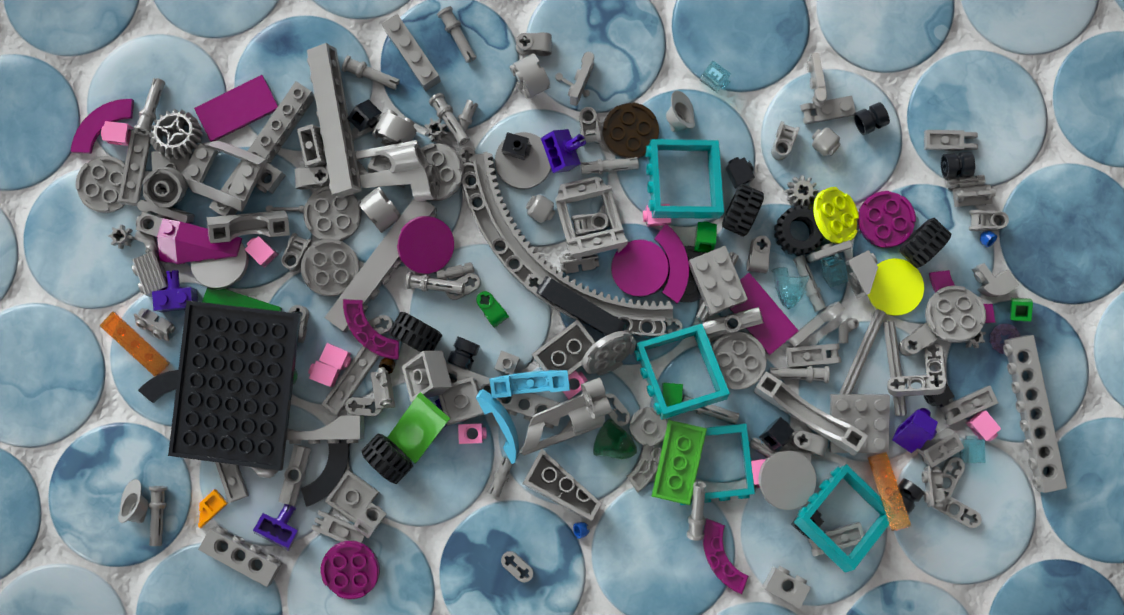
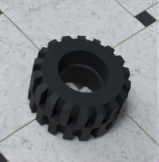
M742 183L737 188L722 222V228L743 237L747 235L759 213L764 200V193Z
M798 205L794 208H789L778 218L777 224L774 227V230H776L774 237L778 239L776 243L782 246L781 249L783 251L787 250L790 255H806L819 247L821 241L825 238L816 224L814 208L808 209V206L805 205L803 207ZM793 221H802L808 226L809 238L806 241L796 240L791 235L790 225Z
M935 217L923 223L903 243L899 252L915 268H919L929 262L948 243L952 233Z
M406 312L399 313L389 330L392 337L419 352L434 351L442 338V334L438 330Z
M377 433L361 450L365 460L391 483L398 484L413 468L409 457L382 434Z

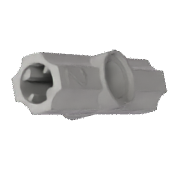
M756 307L703 322V327L709 339L726 333L737 332L738 330L764 322L760 308ZM735 318L738 321V326L730 327L728 320Z
M294 444L288 469L284 473L285 479L279 502L296 505L301 484L305 478V470L311 448ZM294 469L299 472L297 480L291 477V472Z

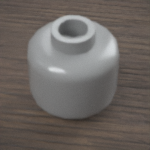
M824 128L822 131L818 129L812 136L814 139L812 147L823 156H832L841 145L839 143L840 137L830 128Z
M541 194L536 197L533 195L526 205V209H528L527 214L540 223H543L546 219L550 221L555 213L553 210L554 203Z

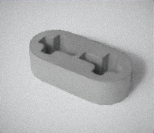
M470 273L455 280L454 282H463L465 284L469 282V278L476 279L477 281L474 287L471 285L465 287L463 295L458 294L455 296L454 294L450 295V292H446L447 296L452 300H458L476 291L480 287L479 277Z
M381 315L368 321L371 327H374V330L381 335L389 332L393 325L392 319L386 315ZM382 319L389 321L386 329L384 327H376L382 323Z
M606 394V397L609 399L614 398L613 405L616 407L614 410L611 408L612 412L608 413L610 418L619 426L628 424L630 414L614 394ZM616 410L621 414L626 413L625 422H618L616 420L618 418V415L615 413Z
M353 397L348 399L345 404L347 412L352 415L377 416L383 410L378 409L375 410V413H372L371 409H366V405H373V402H375L371 398ZM354 400L356 404L363 405L362 408H356L355 412L353 408H350V404H353Z
M507 551L503 554L501 558L503 567L516 579L524 583L532 579V567L517 553ZM513 555V561L517 564V566L515 567L512 563H509L507 565V559L505 557H511ZM520 567L523 570L527 568L529 570V577H520L521 571L517 568Z

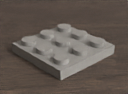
M830 394V416L848 423L868 435L858 453H889L890 395ZM829 441V452L848 453Z

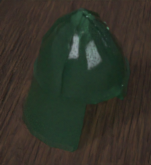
M608 419L596 436L593 453L595 456L626 459L631 458L637 453V447L632 437L624 429L618 426L612 419Z

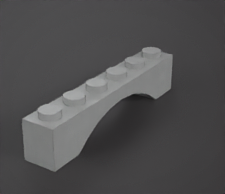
M765 372L755 387V394L853 456L858 453L868 435L854 426L840 421L811 405L781 380L768 372Z
M340 416L329 425L314 431L304 432L288 428L287 440H289V444H301V440H308V444H318L320 440H327V443H339V439H347V443H358V439H364V416Z

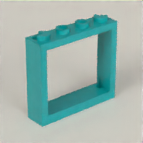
M651 139L649 145L646 146L645 156L649 158L646 174L650 176L647 192L651 194L648 208L652 213V218L720 219L724 213L719 140ZM658 150L707 151L711 207L661 206Z
M703 324L636 344L634 351L635 359L641 364V376L647 380V392L650 397L653 396L655 402L653 404L654 411H656L657 415H660L661 420L728 399L730 392ZM694 336L716 392L667 407L646 350Z
M747 424L707 427L705 436L740 432L747 488L706 492L704 503L711 502L713 498H719V501L731 500V496H738V499L750 498V494H755Z
M847 464L842 467L837 466L830 472L831 477L829 480L826 479L820 484L819 492L814 493L808 499L809 504L798 511V517L794 521L845 573L855 570L897 515ZM842 478L880 514L848 556L810 519Z

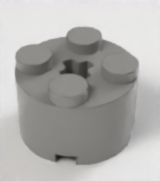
M534 53L509 66L513 76H516L518 79L516 84L520 92H523L526 99L532 98L550 88L548 76L544 68L537 64L539 59Z
M387 109L382 114L372 135L376 139L378 136L382 138L381 143L388 146L412 141L417 130L413 126L415 123L411 119L406 117L402 119L397 116V113Z
M163 167L146 175L142 184L143 196L147 202L155 207L162 208L170 207L180 202L188 189L183 175L171 167ZM164 184L167 186L166 191L162 189Z
M380 187L374 189L358 202V205L381 233L394 224L401 216Z

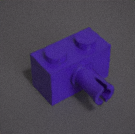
M569 129L553 130L541 137L553 173L567 172L581 165L576 149L586 144V140L580 143L581 140L585 139L583 135L578 134L576 137L571 138Z
M178 270L166 271L168 283L166 290L152 291L153 311L157 312L185 310L186 301L198 302L197 289L180 287Z
M920 408V410H916L897 427L892 441L912 453L917 448L921 449L927 440L931 441L937 433L935 429L938 422L930 417L931 412L928 409Z
M284 504L277 518L262 513L253 529L254 534L289 551L298 535V530L290 527L287 523L296 508Z

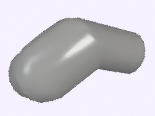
M140 231L136 232L134 239L145 244L146 253L158 251V244L154 236Z
M848 318L839 325V343H848V333L859 326L857 319Z
M251 467L259 477L271 478L278 472V470Z

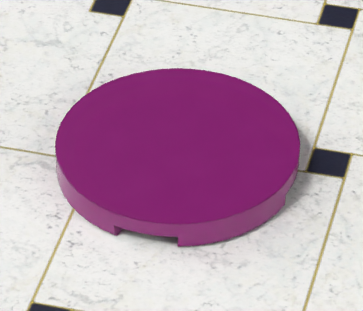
M881 191L871 195L862 203L858 212L859 219H857L859 230L869 243L881 248H892L904 243L911 236L916 222V215L913 206L907 198L894 192Z
M416 217L406 223L401 229L397 245L398 255L404 265L412 271L422 274L434 273L442 269L452 257L454 251L453 234L443 221L435 217Z
M633 240L628 242L619 253L618 251L616 252L612 260L611 271L615 283L623 292L636 297H646L656 293L663 287L668 276L669 263L664 251L655 243L648 240Z
M343 541L335 544L325 554L321 563L323 583L332 592L337 594L338 597L344 599H357L365 596L374 588L380 575V565L375 553L368 546L357 541Z

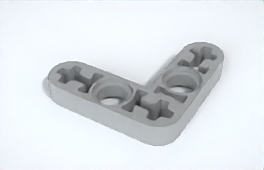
M839 301L830 304L805 324L788 341L793 347H796L822 324L837 317L845 308Z
M933 342L925 347L926 375L892 377L887 383L888 393L897 397L942 394L946 389V377L941 345ZM931 350H935L936 358L932 359ZM937 365L941 369L935 372L931 371L930 367ZM934 378H938L939 387H935ZM918 382L922 387L914 389L911 387V384ZM898 384L899 389H895L894 385Z
M950 457L942 468L943 478L948 477L951 485L948 488L936 485V488H944L946 502H944V506H936L934 503L932 508L967 527L976 528L981 524V515L950 497L965 469V463L961 458ZM952 462H954V463L957 462V466H959V469H954L953 472L951 473V474H954L955 477H953L952 475L946 474V472H951V471H952V469H953V466L951 465ZM952 504H957L959 507V512L956 515L950 513L949 508ZM964 513L970 516L974 514L975 522H970L968 518L962 515Z

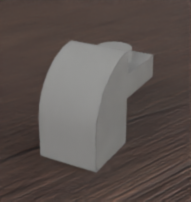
M985 263L977 265L972 269L975 279L983 284L977 290L985 296L998 297L1005 295L1019 286V283L1009 270L1002 271L994 277Z

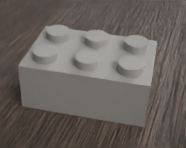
M726 246L689 260L690 270L709 316L745 303L748 300Z
M577 319L531 355L543 371L568 370L569 376L582 366L584 355L596 342Z

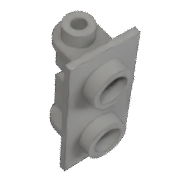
M990 185L952 188L954 207L992 204V197L996 194L995 189H991Z
M571 253L564 254L563 257H559L560 264H564L560 265L561 271L566 274L579 272L578 265L580 264L582 265V271L596 269V267H599V261L595 259L598 258V254L583 256L581 261L573 258Z
M147 308L140 309L138 315L134 314L136 325L143 330L148 329L160 340L163 338L169 341L168 333L172 334L176 329L173 323L162 317L156 322L159 316Z
M384 367L379 368L378 372H371L376 409L395 408L390 374H388Z
M927 466L921 474L922 482L925 483L926 487L924 501L928 507L934 506V503H936V506H944V502H946L944 488H936V485L943 484L942 470H940V467H932V470H930V466Z

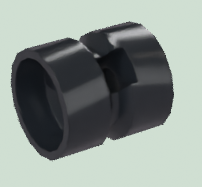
M881 102L869 106V110L862 109L854 113L855 124L862 135L875 131V127L880 129L890 123L888 112Z
M973 153L943 154L941 157L942 176L945 179L956 178L958 175L960 177L973 176L975 173Z
M457 336L454 343L455 351H451L447 361L470 371L474 362L472 357L477 355L480 345Z
M903 478L897 486L898 491H894L888 501L897 509L909 515L915 507L914 502H919L925 492L911 481ZM905 492H906V493H908V494L911 495V496H910V498H908V497H906V496L903 495V494H905Z

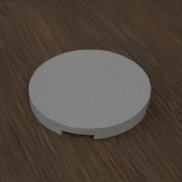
M527 132L515 133L516 135L529 138V144L532 145L530 155H526L525 160L503 155V140L496 151L495 166L501 179L509 186L516 189H530L539 185L547 178L551 166L540 137Z
M433 143L424 146L421 149L424 152L427 164L436 165L439 172V179L435 182L438 196L436 199L431 200H445L451 197L462 183L464 175L462 160L459 154L447 145Z
M100 156L85 163L79 170L76 178V189L82 203L88 208L101 213H111L123 208L125 204H119L118 197L125 163L112 156Z
M329 186L317 189L310 196L304 206L303 213L305 224L315 237L320 240L336 239L340 241L346 240L355 233L360 225L362 215L361 207L358 205V200L353 194L343 198L332 195Z
M323 239L314 243L306 250L301 261V275L304 282L312 291L322 296L341 295L359 272V261L356 253L347 244L336 239Z
M241 242L237 257L216 260L206 259L201 262L192 261L191 270L194 277L202 285L210 289L221 290L242 279L248 267L249 257L245 246Z
M947 286L936 291L929 299L925 309V318L928 327L937 337L951 343H962L971 340L981 331L986 320V310L980 297H977L965 287Z
M627 331L614 332L601 338L584 355L582 360L584 369L588 374L597 373L599 376L614 371L623 365L622 361L629 354L632 355L634 353L636 340Z
M744 332L728 333L721 336L713 344L714 355L728 388L745 389L751 387L763 376L767 362L766 353L762 344L752 335Z
M784 450L773 454L764 461L759 472L758 483L765 500L769 504L779 509L794 510L805 505L813 495L816 487V474L811 462L804 455L795 451Z

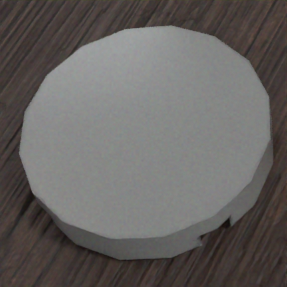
M645 407L639 409L630 420L629 428L631 435L642 445H656L664 439L667 419L661 420L660 415H657L654 408Z

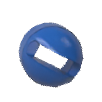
M984 231L980 235V241L986 247L993 245L997 239V235L991 231Z
M579 522L573 525L576 538L580 539L589 534L590 529L587 530V523Z

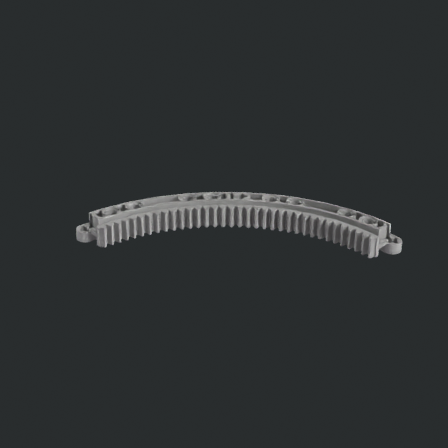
M470 147L460 150L459 156L464 168L462 183L477 225L496 257L508 272L529 292L555 310L577 320L578 318L536 293L538 289L536 286L530 287V280L535 281L537 279V284L540 286L545 276H548L616 318L626 320L629 323V328L624 331L630 332L634 336L659 337L665 335L666 327L671 326L672 322L679 326V329H676V331L682 330V323L678 319H673V305H671L670 301H667L665 306L662 301L658 303V306H656L655 301H652L650 306L647 301L641 305L640 300H637L636 304H633L632 299L626 303L625 298L618 302V296L611 300L610 294L606 298L603 297V292L596 295V289L592 292H589V286L582 289V283L576 286L575 279L569 282L568 275L563 278L562 271L557 274V267L550 269L551 263L545 264V257L539 259V252L534 254L535 247L529 248L530 242H525V235L520 236L521 230H516L517 224L513 223V217H509L510 212L506 210V203H503L504 199L500 197L501 191L497 190L499 185L496 183L497 178L492 161L493 155L487 152L475 154L474 150ZM465 152L473 155L469 158V162L462 158V156H465ZM468 178L476 179V183L472 186L467 185L466 181ZM480 199L483 201L482 205L477 208L472 205L473 201ZM497 243H504L506 245L505 249L497 251L495 249ZM512 260L519 261L520 266L517 269L509 267ZM643 323L651 324V332L646 333L642 330ZM667 330V334L672 333V330Z

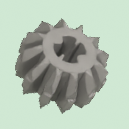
M801 175L799 179L794 177L792 179L793 182L787 183L790 189H786L785 193L791 194L787 197V200H794L792 206H795L797 203H799L800 207H803L804 204L810 206L811 201H815L816 197L814 195L818 194V190L813 189L817 185L816 183L810 184L811 177L805 181L804 175ZM799 190H805L804 194H799L798 192Z

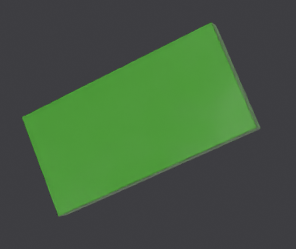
M420 392L387 438L416 464L450 418Z
M668 420L652 497L686 505L691 504L693 484L696 481L707 428Z

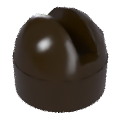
M383 358L379 368L384 367L388 374L392 373L395 368L394 359Z

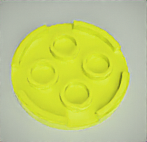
M829 187L820 191L814 201V217L820 232L826 239L835 244L851 241L857 234V219H859L854 201L847 193L844 194L837 187Z
M893 258L878 263L870 294L867 295L875 309L884 311L886 315L899 316L914 310L924 294V281L919 270L903 259Z

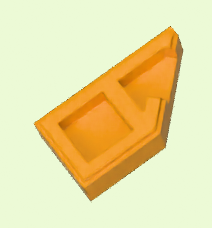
M216 489L199 503V528L204 527L228 504Z

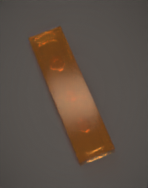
M112 311L99 325L153 376L159 375L170 364L166 358L116 312Z
M887 452L868 457L891 531L910 527L911 523Z

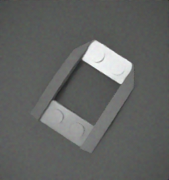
M220 141L197 144L198 148L194 150L183 173L189 188L195 194L205 196L242 212L267 159ZM218 151L243 160L228 193L202 184Z
M598 176L560 185L555 201L571 256L581 261L583 256L617 249L619 253L628 244V241L625 238L616 209L611 185L607 186L604 184L603 180ZM601 196L610 230L576 237L566 204Z

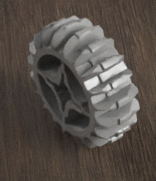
M174 109L172 113L166 110V115L160 114L159 120L154 119L156 125L150 126L152 132L149 133V136L151 137L150 142L154 146L153 148L161 156H166L169 159L174 157L178 160L180 155L186 158V153L192 154V149L198 148L197 143H201L200 137L203 136L202 127L198 123L197 118L183 110L178 112ZM185 125L189 126V133L185 131ZM163 136L167 137V144L163 143Z

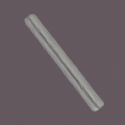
M879 309L875 311L839 394H851L886 315L884 311Z
M884 322L890 378L902 376L895 322ZM895 384V389H899L898 384ZM893 396L895 415L905 416L907 414L905 396Z

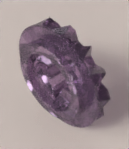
M1000 324L994 327L990 333L989 342L999 354H1005L1003 350L1005 343H1000L1002 340L1001 335H1009L1007 339L1020 337L1019 331L1010 324Z

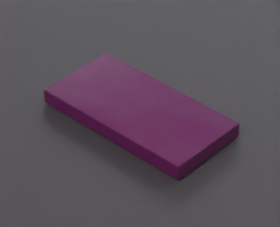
M260 75L194 109L209 140L213 142L275 112L278 104L264 76Z
M747 273L740 279V282L748 300L729 309L732 313H738L756 307L760 308L764 323L746 329L762 344L765 352L771 355L799 330L754 277Z

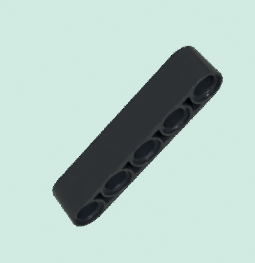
M545 276L536 291L541 297L606 336L614 332L624 331L627 326L620 319L548 276Z

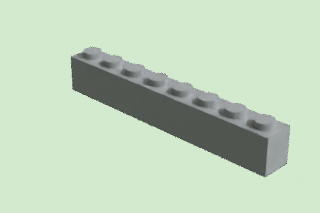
M325 43L307 50V62L311 71L310 79L314 88L313 96L316 101L317 117L320 122V135L323 140V152L327 162L326 170L330 179L329 188L332 195L343 198L361 192L362 189L350 122L347 119L348 111L337 49Z
M413 199L324 318L343 332L351 331L344 316L343 299L363 300V310L365 313L368 309L367 304L371 299L374 300L380 293L378 289L381 285L387 284L390 280V273L393 269H398L402 264L397 251L401 229L406 223L416 217L430 216L436 218V208L426 200L417 202Z

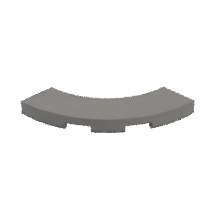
M663 440L656 445H643V453L638 465L627 475L637 493L651 481L657 471Z

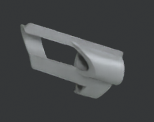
M417 140L355 152L360 183L363 188L411 184L412 193L417 202L437 198L438 190L435 182L439 179L438 169L434 164H427L424 152L418 145ZM385 155L391 161L390 170L368 173L358 160Z
M600 377L581 384V395L533 415L527 429L524 445L520 448L519 452L527 455L602 427L605 415L611 413L612 410ZM569 415L570 421L560 434L540 441L545 423Z

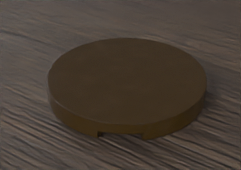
M626 103L616 106L608 113L603 124V139L606 146L613 154L625 159L645 156L646 146L649 145L651 139H658L659 125L656 116L649 108L639 103Z

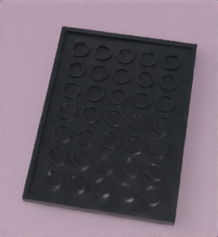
M186 301L168 456L278 471L283 470L301 321L300 313Z

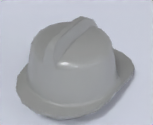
M674 91L671 95L672 106L666 113L671 131L677 132L686 128H694V113L690 99L683 92Z
M137 479L129 482L122 494L118 520L121 523L126 521L144 522L149 505L148 501L141 495V483Z

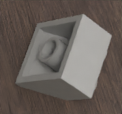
M869 250L840 265L857 299L870 294L878 269L877 259Z
M422 351L402 366L411 402L420 392L426 398L441 395L452 387L443 351Z

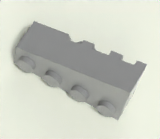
M543 449L540 450L523 481V485L591 522L601 503Z

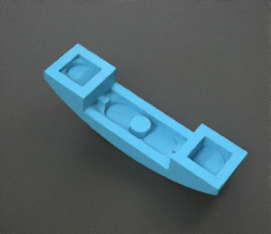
M568 370L525 372L489 379L492 398L511 397L513 394L543 391H570Z
M482 389L479 391L476 399L484 414L493 413L507 439L503 449L511 464L516 462L519 454V440L515 425L504 406L496 398H492L489 392Z

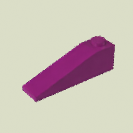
M163 218L157 235L159 260L180 265L185 264V262H201L206 259L216 260L237 257L242 238L235 237L229 242L210 243L207 228Z

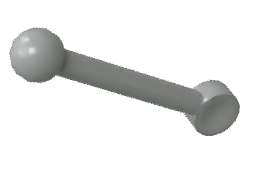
M561 73L556 74L555 79L557 81H563L569 86L575 85L563 78ZM588 90L583 91L584 97H588L590 95V92Z
M269 205L266 207V211L285 210L304 213V206L272 207Z

